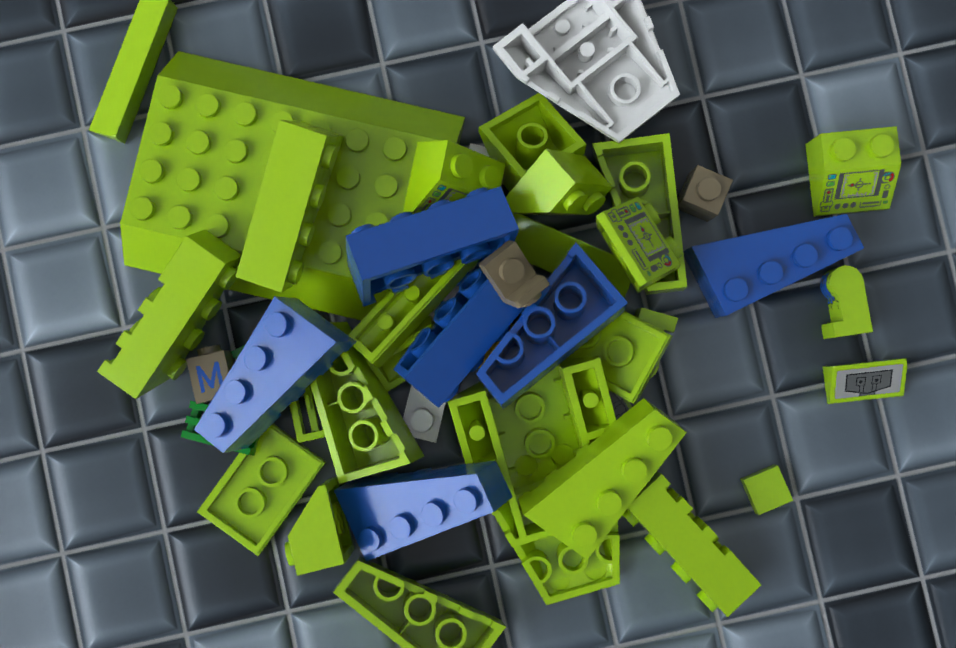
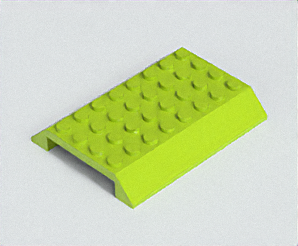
M178 51L157 75L120 222L124 265L162 274L185 237L205 229L242 255L279 120L301 121L343 135L344 139L326 187L324 201L319 208L314 222L315 232L312 241L305 248L301 262H304V269L300 281L297 285L293 284L291 288L281 293L237 278L228 290L273 300L274 296L297 298L311 309L362 320L390 289L374 294L376 302L363 307L348 268L345 236L351 234L359 226L365 224H373L374 226L390 222L394 216L403 213L417 142L449 140L459 144L465 117Z

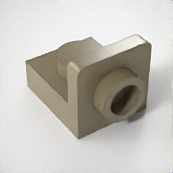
M508 240L478 264L503 303L516 308L527 307L535 303L541 297V291L550 284L545 276L535 273L515 241Z

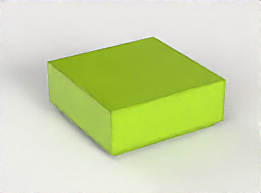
M773 464L740 479L752 508L757 515L793 501L778 465Z

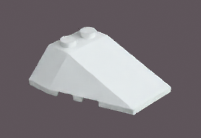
M566 0L531 28L527 29L522 23L493 46L495 53L518 80L618 144L680 95L663 49L660 50L653 32L654 25L650 16H647L642 0Z

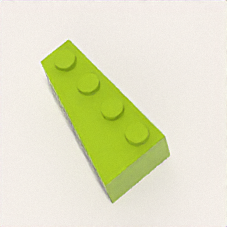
M279 120L236 278L281 293L291 288L293 284H298L304 269V262H301L305 248L312 241L315 232L314 222L319 208L324 201L326 187L344 139L343 135L301 121Z
M670 133L624 139L619 144L615 141L592 143L593 155L599 171L613 186L608 192L613 207L636 197H639L643 205L649 202L661 220V223L656 226L664 239L671 236L682 253V256L678 258L681 264L679 269L644 289L646 295L684 291L688 286Z
M206 229L187 235L158 278L164 284L163 287L156 288L144 299L138 311L144 316L129 331H123L116 342V345L122 349L116 358L104 360L97 372L135 399L170 378L176 380L187 367V361L185 360L187 354L195 349L203 339L205 332L202 331V328L206 321L211 320L219 311L222 305L219 298L224 289H229L236 281L238 270L236 268L240 263L242 255Z
M330 322L347 335L352 331L348 322ZM352 346L347 352H343L332 362L333 365L323 375H319L310 384L339 484L411 464L424 457L423 452L390 395L366 363V358L355 347Z
M645 398L604 429L605 433L590 445L586 444L575 453L576 456L559 470L556 468L544 478L545 481L530 492L528 490L518 499L525 517L587 560L687 433L677 422Z
M657 471L622 516L633 527L640 523L649 534L644 539L659 555L666 551L675 562L670 567L686 584L691 579L697 584L701 590L696 595L712 612L719 608L729 617L761 584L724 544H720L715 532L701 518L694 516L691 512L693 508L674 489L668 488L671 483Z
M360 556L333 592L402 648H491L506 628L501 619L374 562L365 561Z

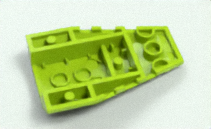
M600 357L565 359L505 409H502L481 381L447 401L465 464L496 460L513 497L493 512L492 515L495 516L505 537L520 558L523 567L545 604H553L620 584V535L618 533V521L587 560L525 517L518 500L528 490L531 492L545 481L544 478L556 468L559 470L576 456L575 453L586 444L590 445L605 433L604 429L616 421Z

